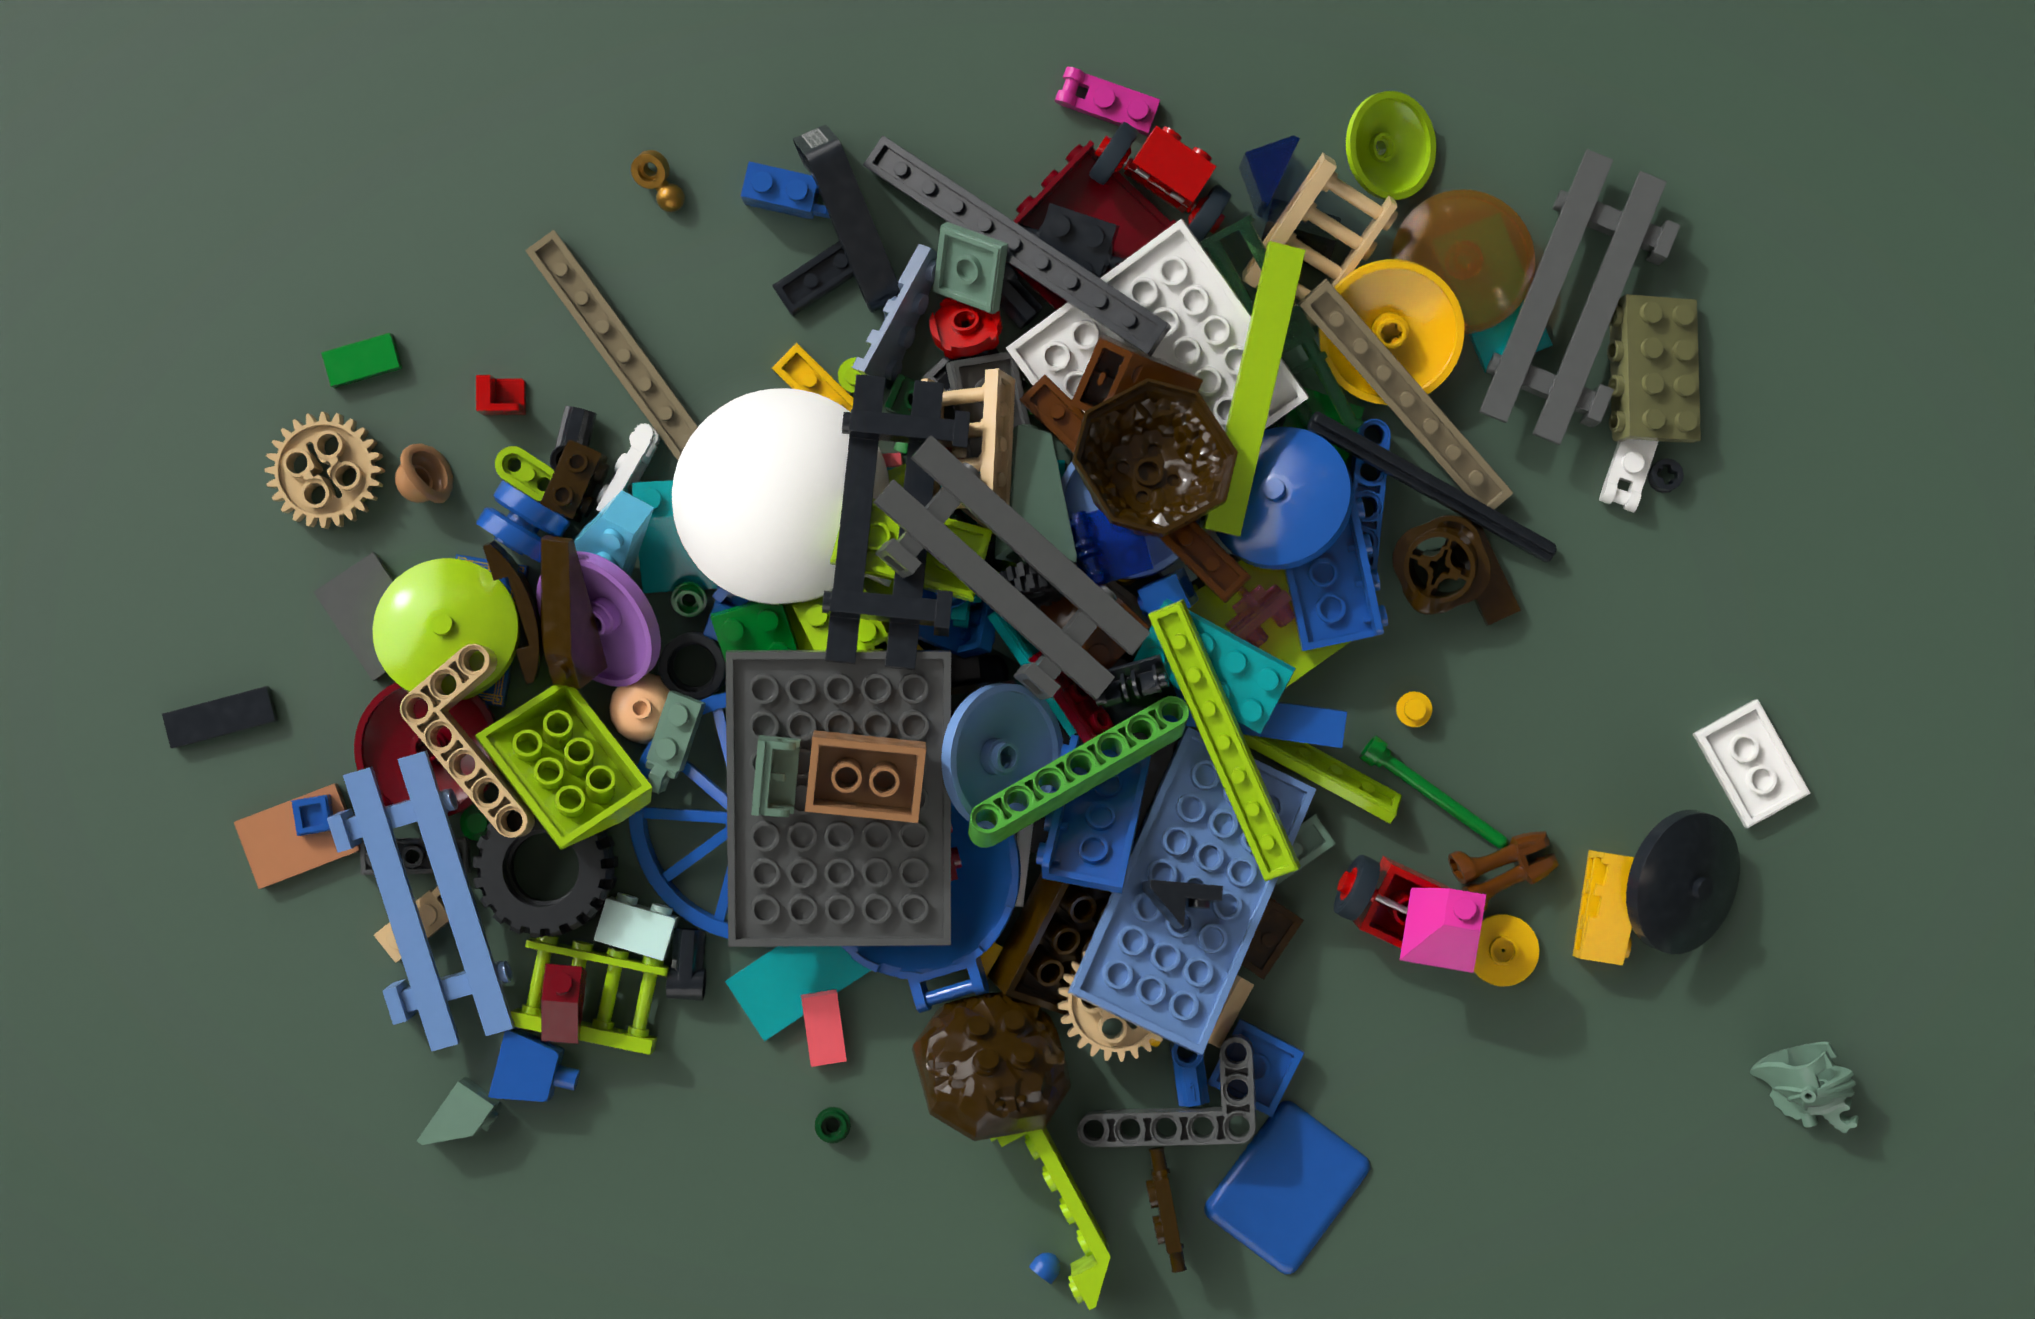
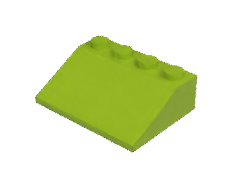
M555 684L475 735L478 742L561 850L621 823L651 803V784L576 688Z

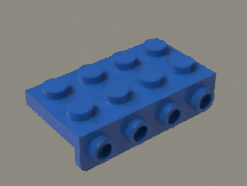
M1355 495L1349 521L1338 540L1318 558L1301 566L1284 569L1302 651L1384 634L1383 627L1388 626L1385 606L1378 605L1375 592L1380 590L1378 572L1376 569H1370L1368 555H1373L1371 539L1368 533L1363 534L1360 520L1365 519L1363 502L1361 498L1355 499Z
M1072 734L1069 745H1062L1060 757L1084 744L1079 743V735ZM1112 750L1102 751V753L1108 757L1118 756V754ZM1151 756L1146 757L1046 815L1044 831H1048L1049 834L1046 843L1040 842L1036 858V864L1042 865V879L1123 893ZM1075 767L1071 769L1077 775H1085L1088 773L1085 769L1080 767ZM1054 787L1052 788V793L1057 791Z

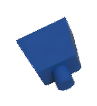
M514 1027L504 1032L488 1097L548 1102L554 1095L555 1087L575 1091L580 1070L561 1065L565 1051L563 1047L552 1042L542 1041L540 1037Z

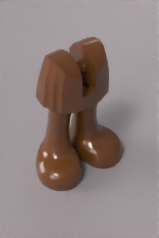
M1546 831L1529 832L1513 836L1510 840V845L1482 857H1470L1462 851H1454L1448 855L1451 870L1456 879L1462 884L1473 881L1489 871L1514 863L1515 867L1494 878L1480 883H1473L1461 889L1462 891L1486 894L1484 911L1488 906L1489 900L1497 893L1523 881L1533 885L1559 866L1555 853L1537 857L1527 862L1525 857L1551 844Z

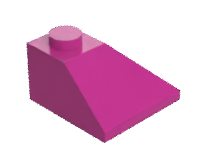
M1411 888L1400 961L1473 973L1486 894L1450 888Z

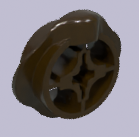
M1444 515L1426 524L1413 527L1401 536L1394 548V571L1400 580L1407 601L1420 614H1441L1459 605L1467 604L1478 598L1490 581L1491 563L1483 547L1480 534L1472 522L1461 515ZM1434 537L1447 538L1439 551L1428 549L1423 551L1417 548L1421 542ZM1457 543L1468 555L1470 570L1466 569L1465 564L1459 562L1455 556ZM1448 550V553L1445 557V565L1449 568H1446L1443 572H1441V574L1436 579L1437 573L1439 571L1437 570L1438 563L1436 562ZM1414 559L1418 561V565L1424 567L1428 572L1429 578L1426 585L1416 574ZM1460 578L1467 581L1466 584L1456 590L1449 592L1437 591L1444 579L1458 580Z

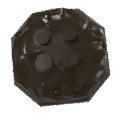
M1147 378L1085 411L1072 464L1078 471L1094 504L1107 517L1110 524L1131 529L1134 534L1140 536L1150 535L1160 538L1197 521L1226 502L1238 452L1198 391Z
M1003 992L967 997L939 1007L912 1047L929 1114L973 1141L1045 1129L1071 1087L1065 1052L1051 1017L1042 1011L1040 1006L1006 996Z

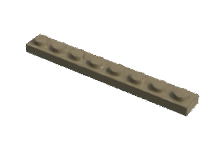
M552 230L525 250L679 461L684 447L698 426L557 232Z
M1327 279L1322 281L1298 302L1310 318L1467 495L1495 509L1513 494L1508 485Z

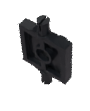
M1052 203L1049 205L1044 223L1039 230L1019 223L1021 227L1099 278L1107 274L1109 269L1115 268L1119 263L1126 260L1114 255V243L1119 225Z

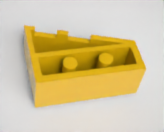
M1593 850L1588 851L1573 949L1574 957L1622 966L1624 959L1629 957L1632 946V939L1630 937L1632 926L1627 913L1626 890L1629 872L1635 857Z

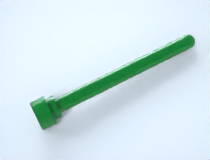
M1377 735L1373 736L1364 747L1359 758L1369 766L1385 767L1496 848L1502 849L1508 846L1506 836L1392 756L1391 750L1387 748L1388 743Z

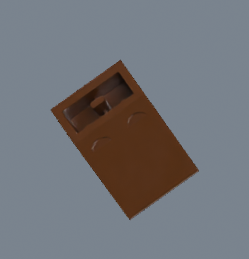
M1104 334L1097 342L1070 405L1086 411L1147 378L1199 391L1204 379L1154 356L1149 357L1142 351Z

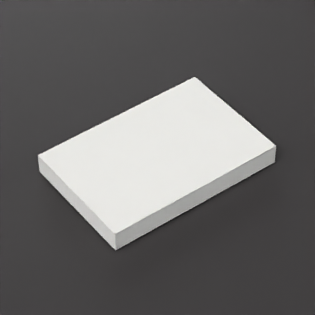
M1758 699L1745 704L1693 733L1694 738L1745 828L1757 824L1811 794Z

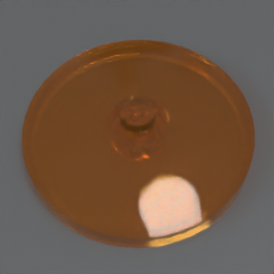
M1476 190L1446 191L1420 203L1411 211L1399 227L1390 253V259L1407 260L1423 265L1446 282L1460 304L1464 318V334L1478 333L1490 329L1509 317L1525 299L1535 271L1534 246L1531 235L1522 219L1502 200Z

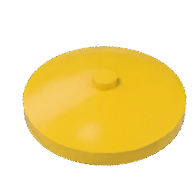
M1385 259L1371 262L1355 269L1334 287L1427 394L1440 386L1450 375L1462 351L1465 327L1460 304L1453 291L1440 276L1415 262ZM1318 327L1321 355L1333 378L1350 394L1367 402L1387 405Z

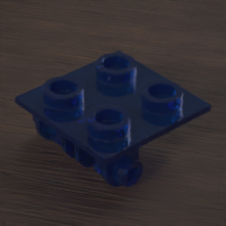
M1100 510L1089 513L1080 511L1072 514V518L1069 521L1077 554V567L1098 586L1154 569L1145 536L1134 534L1131 529L1110 524L1107 517Z

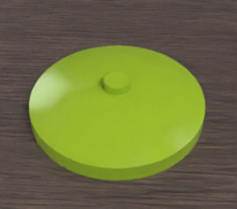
M454 558L426 561L408 569L397 577L381 597L373 621V643L379 662L387 674L407 692H411L468 644L482 645L494 651L497 657L495 671L462 700L484 692L504 675L515 657L520 639L518 610L504 584L499 579L494 581L491 572L486 568L470 561ZM480 651L473 653L469 660L472 670L478 671L484 666V655ZM452 675L446 676L441 684L442 690L446 695H450L456 689V680Z

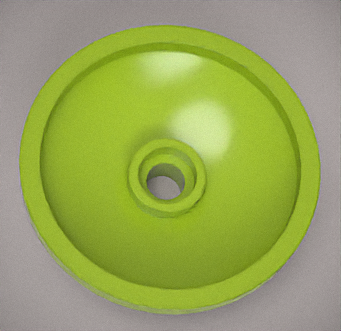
M1385 91L1371 95L1356 108L1347 129L1346 154L1350 169L1357 182L1369 194L1382 200H1386L1388 196L1395 200L1408 198L1417 193L1426 184L1435 164L1436 137L1427 112L1414 98L1398 91Z

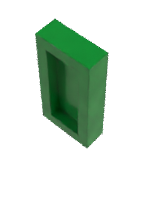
M391 333L321 352L329 383L333 388L403 369L394 336Z

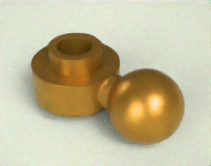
M655 150L642 152L632 162L631 174L633 179L643 188H655L657 190L656 201L661 209L667 212L679 210L684 204L685 195L678 185L668 183L666 180L670 172L667 159ZM648 163H653L657 167V172L651 171Z

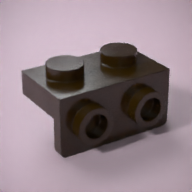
M568 440L541 500V504L580 523L582 516L587 518L593 508L595 498L591 496L596 484L602 485L610 467L606 464L608 457L573 440Z
M1270 897L1241 965L1264 980L1304 920Z

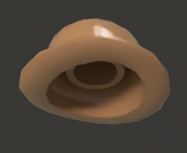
M421 443L411 444L402 451L400 457L401 464L395 473V484L401 495L414 503H424L429 500L434 503H443L449 499L453 489V475L450 465L443 454L435 448Z

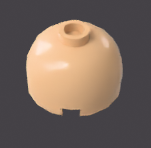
M648 673L634 684L617 687L612 694L609 706L611 721L618 733L629 741L649 744L654 737L669 693V689L663 684L659 675Z

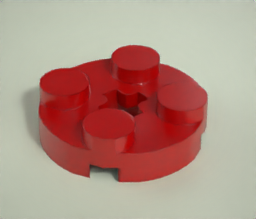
M947 297L939 303L940 309L935 315L932 312L930 316L929 327L935 345L949 359L976 355L985 350H992L999 344V335L1002 331L1000 311L991 314ZM968 320L972 324L969 327L961 328L963 321Z

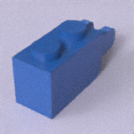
M748 162L741 192V198L745 205L806 219H814V215L830 218L825 205L817 204L820 193L811 175Z

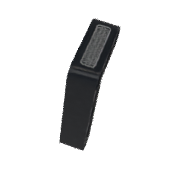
M825 124L793 138V141L804 167L817 185L865 303L872 313L885 307L888 299L898 296L900 293L898 281L843 147L836 135Z

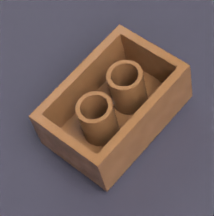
M814 730L805 812L918 823L926 742Z

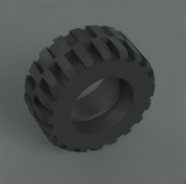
M512 811L507 817V825L512 831H517L522 826L523 820L519 812ZM535 815L533 829L523 837H505L489 823L487 826L489 830L485 835L480 836L477 847L480 850L478 856L473 858V868H477L478 877L473 879L475 888H480L483 897L480 899L485 908L490 907L495 913L492 917L500 924H508L510 930L518 934L524 932L530 934V937L541 938L565 934L579 928L598 915L597 912L604 907L605 900L609 897L611 889L615 888L617 880L614 874L615 867H618V856H614L612 846H615L612 836H608L605 830L572 845L579 861V875L574 887L560 899L541 901L527 895L519 886L514 873V859L519 846L526 839L535 834L548 832Z

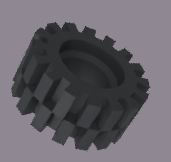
M1016 563V567L1009 566L1006 568V571L999 573L1038 609H1041L1040 606L1042 605L1050 606L1052 601L1058 602L1061 600V597H1065L1028 563Z

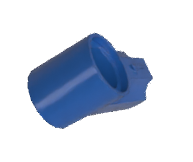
M1170 1042L1178 1105L1193 1107L1209 1103L1204 1053L1203 1055L1194 1053L1191 1057L1183 1058L1177 1054L1179 1045Z

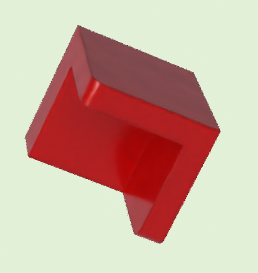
M476 375V411L482 415H526L525 380L522 378L496 379L491 375Z

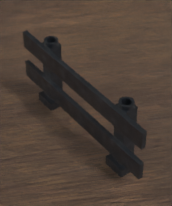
M856 374L853 409H851V412H844L842 422V434H849V445L834 583L832 591H824L822 613L830 614L825 661L847 664L856 663L860 619L890 622L885 667L915 670L920 625L934 626V635L949 637L953 592L938 590L937 599L922 598L927 550L925 548L916 556L922 564L912 575L902 578L895 572L893 595L863 592L879 440L908 443L904 489L925 507L933 498L934 479L917 465L911 457L926 439L932 435L944 447H952V454L955 457L966 458L971 412L956 410L955 420L942 419L941 409L944 383L915 380L911 415L882 413L886 377ZM901 527L899 528L898 539L905 532Z

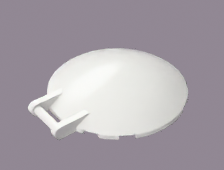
M774 388L756 391L736 398L717 409L699 425L688 440L677 463L672 487V508L676 529L685 550L696 566L711 581L733 595L749 601L771 605L804 603L824 596V591H832L835 565L830 564V559L840 528L849 434H842V422L844 412L850 411L833 400L813 392L790 388ZM879 446L873 498L875 499L889 484L887 467ZM865 574V577L887 587L892 582L891 580Z

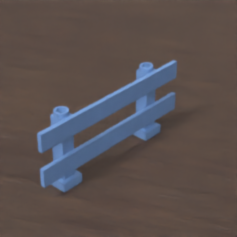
M426 750L397 759L410 797L409 800L385 806L373 767H368L343 775L355 815L351 808L328 817L327 821L338 853L363 843L361 839L363 837L410 983L409 986L407 979L393 982L382 992L393 1025L408 1021L417 1013V1010L419 1011L432 1052L460 1043L448 1001L473 995L486 1036L513 1029L515 1025L502 988L504 983L512 981V970L507 961L501 962L500 960L494 962L447 815L449 811L458 808L457 797L451 788L439 790ZM418 822L465 970L444 977L439 976L392 830L393 828Z

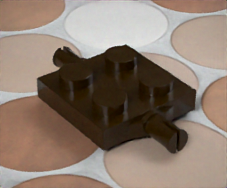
M1155 1147L1149 1149L1153 1169H1150L1152 1180H1146L1151 1209L1158 1208L1159 1213L1157 1216H1152L1158 1245L1165 1244L1171 1262L1172 1273L1183 1272L1187 1270L1183 1253L1184 1244L1180 1242L1169 1178L1167 1176V1173H1170V1169L1167 1168L1164 1147Z

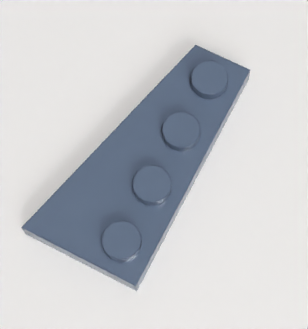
M918 244L898 281L900 293L898 296L888 299L882 310L885 320L880 330L872 329L866 340L867 345L870 346L864 359L857 357L852 366L854 370L862 375L886 377L885 388L889 390L896 380L898 373H901L902 359L906 349L914 341L915 327L920 315L924 314L929 303L928 295L934 282L937 253L932 248Z

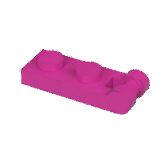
M1066 67L1063 75L1065 80L1063 89L1058 90L1054 100L1057 104L1118 126L1126 122L1134 127L1138 133L1148 136L1160 99L1086 74L1080 69ZM1078 86L1088 89L1085 99L1075 95Z

